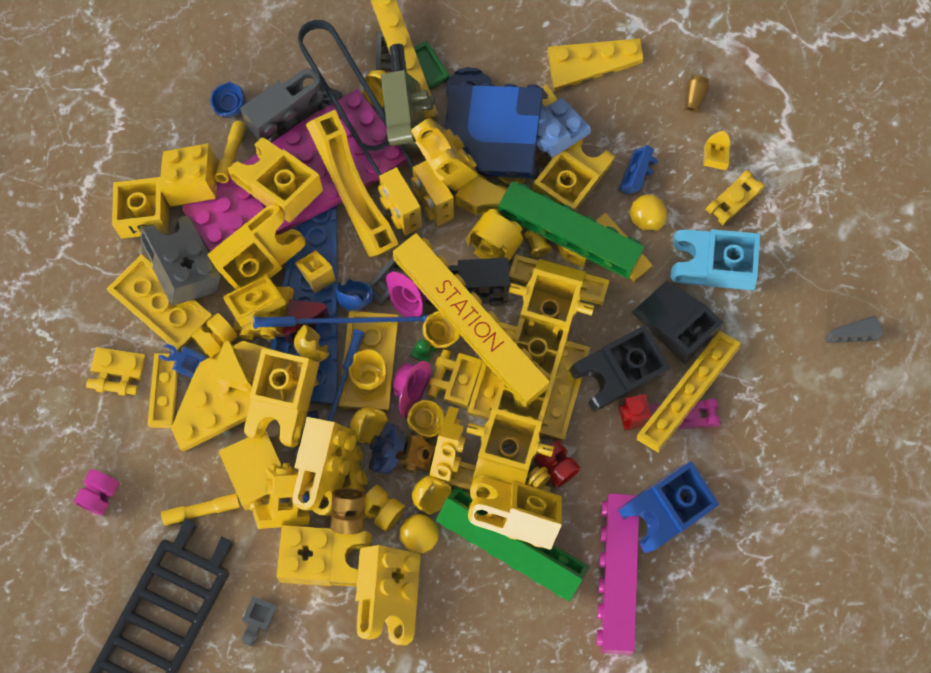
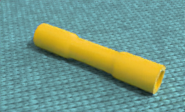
M241 121L233 122L225 151L215 172L214 178L220 183L228 182L230 177L228 168L233 164L238 147L243 140L247 126Z
M237 493L207 502L161 511L163 525L167 526L183 522L185 518L191 519L240 508V502Z

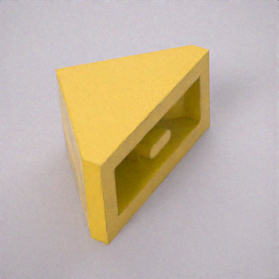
M316 250L295 262L314 293L319 292L336 281L331 264Z
M229 341L224 342L211 376L218 384L251 393L252 383L236 348Z

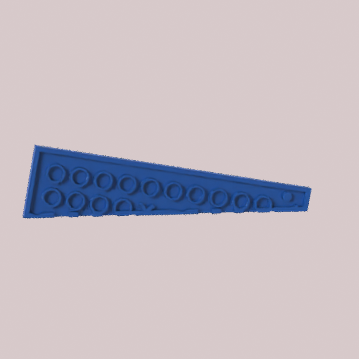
M336 205L293 228L304 236L305 246L287 261L282 287H290L294 290L292 300L325 304L329 312V317L327 318H337V299L335 296V286L337 283ZM315 250L331 264L336 279L335 282L317 293H314L295 262ZM320 323L312 329L320 335L319 346H328L329 356L327 359L319 362L316 376L319 384L313 388L310 403L332 406L338 390L337 323ZM275 337L272 340V350L301 357L295 350L294 341L288 344L285 337Z

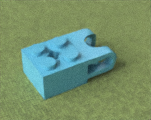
M711 229V232L678 230L674 234L673 242L677 250L688 252L694 258L691 261L677 262L673 265L670 272L673 282L755 290L758 278L759 233Z

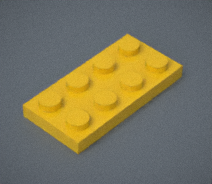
M142 254L107 288L112 296L167 344L173 345L178 352L181 347H186L193 340L190 335L200 327H205L207 321L213 317L195 300L171 306L152 269V263Z
M349 311L348 318L399 316L396 314ZM398 322L348 323L343 364L353 338V331L360 330L366 335L362 340L359 351L372 349L381 353L387 366V375L380 386L373 390H365L353 385L348 373L339 400V408L360 410L363 407L372 406L383 412H389Z

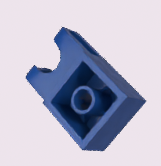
M690 461L672 470L619 507L617 511L624 520L635 515L645 520L648 527L647 534L639 542V545L644 553H648L665 544L720 504L693 462Z

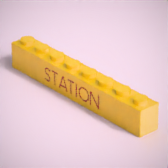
M415 233L393 251V260L526 408L549 388V375L542 367L537 368L532 363L533 358L525 348L520 349L515 344L516 339L509 330H503L497 324L499 323L498 318L492 311L489 310L487 312L481 306V299L476 293H470L464 287L466 286L464 280L458 274L453 275L448 269L449 264L441 255L436 256L432 251L431 243L425 237L421 239Z

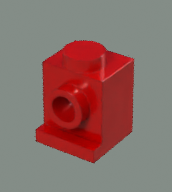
M646 394L628 397L625 399L624 405L618 406L624 431L644 427L652 417Z

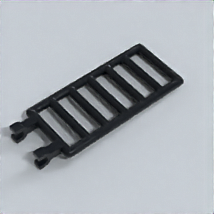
M185 518L174 542L167 539L160 542L89 673H101L102 670L108 673H133L108 660L115 646L165 670L166 673H178L229 577V570L221 565L234 545L232 541L221 536L213 556L208 560L185 548L190 537L198 527L194 522ZM167 551L216 575L217 577L211 589L208 590L160 566ZM157 575L205 599L198 613L147 589L153 576ZM141 598L191 622L192 624L185 638L135 613L134 611ZM128 622L178 646L179 649L172 662L122 637L121 635Z

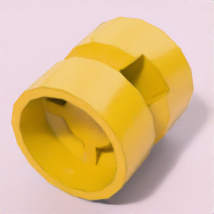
M216 313L207 321L206 328L200 327L190 335L201 351L211 359L220 353L224 342L229 341L232 343L238 338L231 325L219 313Z
M377 484L366 494L365 509L362 513L368 520L373 518L374 525L387 533L402 516L406 506L396 498L390 499L389 493Z

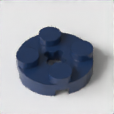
M387 422L380 435H375L372 438L370 449L373 452L369 462V470L384 475L392 472L399 459L395 458L398 450L403 452L406 434L403 428Z

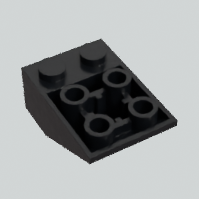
M667 280L632 311L684 364L720 331L724 323L705 304Z

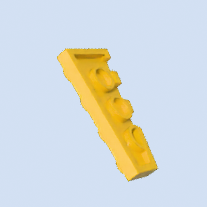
M640 38L548 47L553 93L560 91L563 87L581 84V81L590 78L596 79L602 77L605 73L611 71L618 72L643 63Z

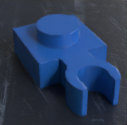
M170 344L163 345V347L170 350L169 357L164 355L158 356L163 361L174 362L172 370L191 379L199 363L206 359L205 356L187 347H181L178 352Z

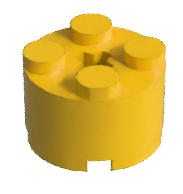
M489 209L488 212L480 217L466 237V243L469 247L471 244L476 249L473 253L480 259L508 257L509 262L523 242V237L520 233L522 227L517 222L509 221L502 217L497 210Z

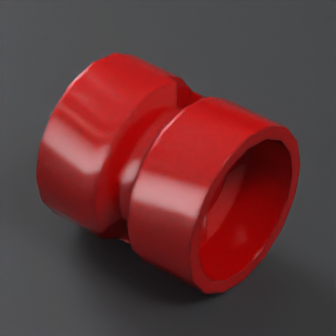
M559 440L549 445L554 446L552 457L539 453L534 458V462L540 469L542 467L548 469V474L551 476L549 481L556 489L571 480L581 470V467L573 457H567L568 451Z

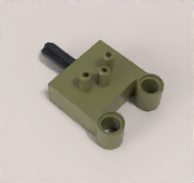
M393 44L390 46L392 72L381 74L387 137L391 146L403 145L407 154L420 152L421 150L416 144V139L411 130L424 121L423 111L433 109L435 97L433 95L429 96L427 90L421 91L420 83L407 73L403 44Z

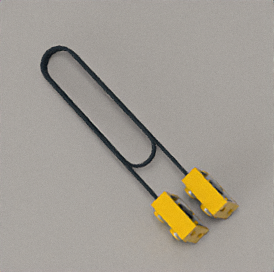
M312 20L304 24L298 33L300 49L312 70L318 73L321 85L354 140L361 147L380 179L378 190L381 194L379 199L385 210L389 209L392 213L391 220L397 230L401 228L405 236L422 228L421 208L418 203L421 200L425 205L424 212L430 221L434 220L437 227L454 219V197L448 187L440 182L427 160L415 166L403 145L398 146L413 170L414 177L411 178L414 185L413 193L397 167L381 174L367 150L377 151L383 149L389 144L388 137L382 144L376 146L367 145L361 141L303 44L304 36L314 29L329 31L387 127L385 112L335 28L324 20Z

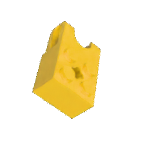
M427 118L411 130L416 139V144L440 182L452 190L457 191L479 175L475 170L477 163L470 154L467 155L462 149L465 147L463 141L457 134L454 135L451 129L446 130L434 120ZM431 130L426 135H423L424 132Z
M262 137L254 144L257 156L260 158L259 162L253 165H245L237 161L228 168L231 179L238 186L265 206L271 204L279 206L284 213V220L290 223L323 191L320 176L286 150L279 149Z
M584 138L553 157L535 180L531 189L538 194L548 195L554 202L560 205L570 206L575 212H577L608 171L616 157L608 150H605L598 157L586 156L581 148Z
M274 204L267 206L207 254L216 269L235 290L265 275H268L269 278L273 277L282 269V265L305 246L304 236L295 229H290L281 235H275L276 230L284 222L285 218L279 206Z
M262 348L249 397L251 402L244 432L248 437L254 439L262 437L269 423L277 420L280 424L279 439L281 443L291 448L299 444L319 362Z
M307 417L294 467L299 470L293 492V503L296 507L307 511L313 510L322 516L331 515L334 511L331 507L332 492L343 488L345 477L349 473L351 452L356 446V431L335 422ZM307 491H311L310 500L304 503L303 495ZM323 496H326L329 500V504L325 509L321 507Z
M481 476L472 482L470 495L473 502L468 510V518L472 524L501 533L510 539H519L531 543L535 547H544L551 550L562 526V496L513 481L510 485ZM486 487L490 494L480 493L478 489ZM482 509L488 513L481 516L476 514V511Z
M282 525L277 579L280 583L357 587L358 569L349 567L346 559L353 550L369 547L372 543V535L367 531H362L358 534H339L329 528ZM306 551H310V554L313 556H308V560L304 561L301 555Z
M381 545L360 548L356 601H359L357 634L359 637L368 640L377 638L382 633L384 622H386L391 642L405 646L413 641L421 554Z

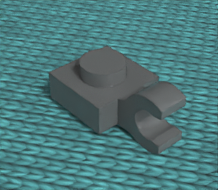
M255 596L252 597L242 619L244 623L249 624L242 638L244 644L253 647L259 630L268 631L278 609L277 605Z

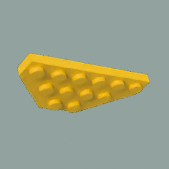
M242 341L234 345L253 385L262 348L272 349ZM220 353L212 359L208 358L199 363L171 427L182 452L246 421L251 402L249 398L250 393L218 384L211 376ZM317 378L315 380L314 386L319 384Z

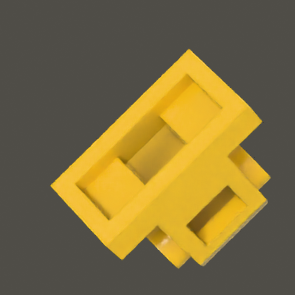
M275 463L271 464L270 468H266L268 479H265V492L267 495L270 494L269 503L254 505L253 515L258 529L282 527V525H309L310 515L308 511L299 509L293 503V492L298 473L290 466V463H283V466L278 467ZM290 497L288 503H279V498Z

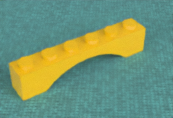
M336 110L307 123L306 126L368 256L379 255L399 245L389 222L374 204L359 176L350 152L346 131Z
M479 174L458 190L455 195V205L476 216L483 215L489 209L498 211V205L507 188L503 185L490 183L484 176ZM554 243L563 259L584 269L588 259Z

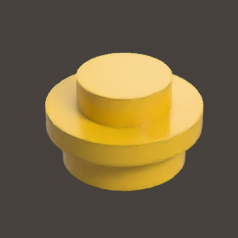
M536 467L527 476L529 479L527 485L541 489L551 478L547 473L548 469L546 467L541 469Z

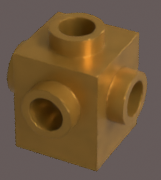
M406 436L403 452L398 450L395 457L399 459L397 464L403 466L402 470L416 474L417 471H428L435 446L425 442L426 438L422 436Z

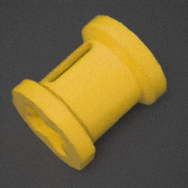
M530 230L524 233L526 239L529 240L532 249L531 256L533 258L545 256L552 251V247L548 245L546 238Z

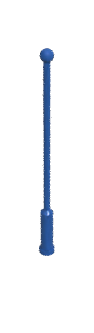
M429 314L418 317L296 319L294 316H253V328L294 327L296 324L415 321H422L424 323Z
M353 331V338L343 364L344 372L327 421H333L349 373V367L353 362V356L359 351L362 340L365 338L366 334L363 331ZM309 491L303 495L304 502L309 499Z

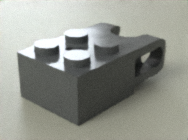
M309 68L304 69L283 84L280 81L276 82L240 108L247 129L257 141L263 137L272 143L319 110L318 106L322 104L324 96L320 90L321 82L318 73ZM306 78L314 80L311 85L303 87L302 84ZM313 95H318V99L316 101L309 102Z
M185 215L177 218L175 234L173 235L160 233L154 225L141 227V243L171 306L217 293L221 275L208 257V251L189 216Z

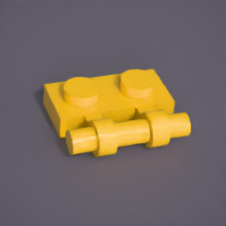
M96 347L90 371L93 374H99L98 379L88 378L86 387L96 389V392L101 393L111 391L117 392L121 396H127V394L137 395L138 386L131 385L130 383L131 379L141 381L146 361L145 354ZM109 376L121 378L119 383L108 380Z
M443 349L440 357L436 359V370L433 378L429 380L428 387L430 388L427 396L436 399L438 392L442 390L446 392L444 396L445 402L468 408L483 360L459 353L455 362L449 360L451 352ZM446 370L453 371L449 382L443 381Z

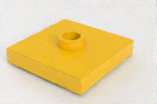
M268 275L223 297L240 327L252 322L253 316L262 317L286 305L283 296Z

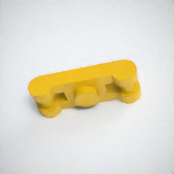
M748 169L705 209L710 215L714 214L722 226L726 225L766 186L762 181H757L752 177L753 173ZM747 184L751 190L747 192L742 187ZM723 205L725 208L728 209V211L725 212L720 207Z

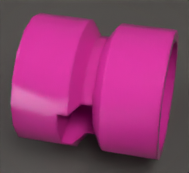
M90 469L83 481L85 488L79 489L73 502L87 511L104 516L110 504L108 498L115 495L120 483L104 473Z

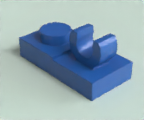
M647 145L633 151L618 191L627 195L637 192L642 188L645 175L648 176L654 173L648 164L654 165L658 163V160L652 156L653 148Z

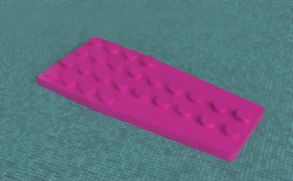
M358 88L337 100L364 144L376 146L382 144L387 139V127ZM333 103L297 124L272 142L279 149L286 150L318 173L323 189L290 223L284 220L276 230L275 235H280L342 203V199L306 126L313 119L336 110ZM336 110L346 131L348 145L356 169L365 188H368L380 179ZM388 144L383 149L377 151L367 150L381 174L396 167L398 169L408 163L398 145L391 146ZM255 154L242 164L253 165L259 162L260 158ZM229 177L227 183L217 181L216 199L185 204L182 210L185 215L189 216L201 240L211 252L267 206L238 186Z

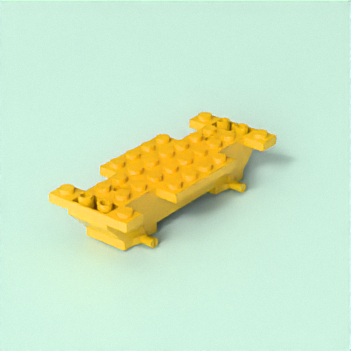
M515 254L509 273V280L526 284L525 287L511 283L509 293L523 296V307L518 326L502 322L497 324L503 330L507 329L516 339L515 344L520 349L525 348L533 358L532 363L537 368L542 367L550 377L548 379L550 382L549 388L525 408L484 361L482 362L467 415L488 421L484 427L469 422L466 433L481 437V448L477 464L472 465L461 461L458 472H452L450 481L446 480L451 487H458L470 492L472 482L481 476L510 485L513 481L527 485V476L536 453L552 457L554 446L539 443V436L564 442L582 377L578 379L573 378L569 369L574 363L587 357L591 348L567 341L573 318L577 312L592 316L594 305L580 302V300L603 306L610 280L549 261L535 260ZM545 308H552L556 313L547 315L543 310ZM509 444L514 446L516 451L512 454H506L502 447ZM544 485L541 490L550 492L551 487ZM486 487L478 489L480 493L490 494Z

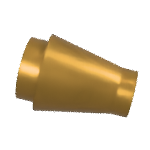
M692 75L690 80L687 81L686 110L699 112V108L710 88L707 78Z

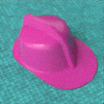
M400 272L388 273L386 283L394 308L405 317L420 316L427 297L406 275Z
M426 361L418 362L416 365L404 362L394 376L393 391L400 398L399 410L403 418H407V413L414 403L421 401L424 390L428 385L431 377V366Z

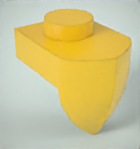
M725 130L713 134L707 140L704 146L703 166L727 170L729 166L730 137Z

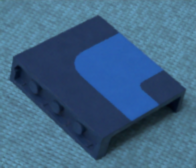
M461 82L459 85H450L444 129H451L454 135L457 134L465 145L462 149L467 155L470 154L477 163L475 170L478 174L484 177L537 179L539 169L534 165L541 106L542 99H548V95L543 88L534 84L527 85V87H518L515 84H504V87L490 83L473 86L466 82Z

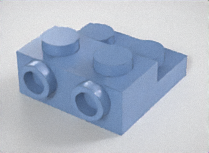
M560 98L548 107L542 104L537 145L542 152L546 151L552 158L591 133V127L563 98Z

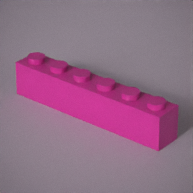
M609 493L606 501H602L601 516L606 518L605 526H601L600 542H605L604 552H600L599 567H604L603 578L599 577L598 593H603L602 604L598 603L597 619H601V630L596 632V646H600V653L632 655L635 652L639 516H630L624 520L617 509L637 495Z

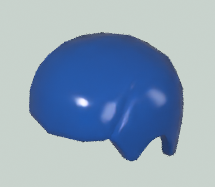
M227 82L218 85L212 91L210 103L213 111L223 118L237 117L241 113L240 108L246 104V95L240 86Z
M348 279L344 285H341L339 281L336 283L335 296L342 308L347 311H360L369 306L373 301V289L368 283Z

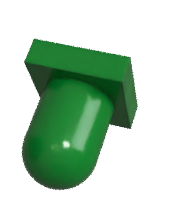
M420 338L411 351L410 356L420 362L426 361L429 363L437 348L431 346L427 340Z

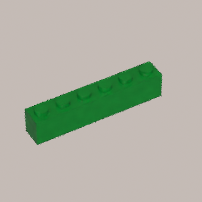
M512 181L498 205V212L502 217L515 221L520 226L628 280L639 262L645 247L635 238H627L620 235L616 229L610 226L604 227L598 224L594 218L587 215L582 216L576 213L570 206L560 205L554 202L548 195L538 194L523 183L518 184Z
M458 487L452 491L436 519L438 523L465 538L469 543L485 550L492 557L500 559L512 569L528 576L535 583L548 588L558 597L564 598L569 602L571 601L588 572L589 565L554 544L551 550L544 547H535L531 543L519 539H510L501 533L472 524L468 518L469 506L473 502L471 495ZM482 509L476 511V514L481 516L488 513Z

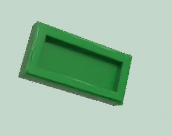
M428 40L415 46L414 50L429 90L446 83L450 75Z

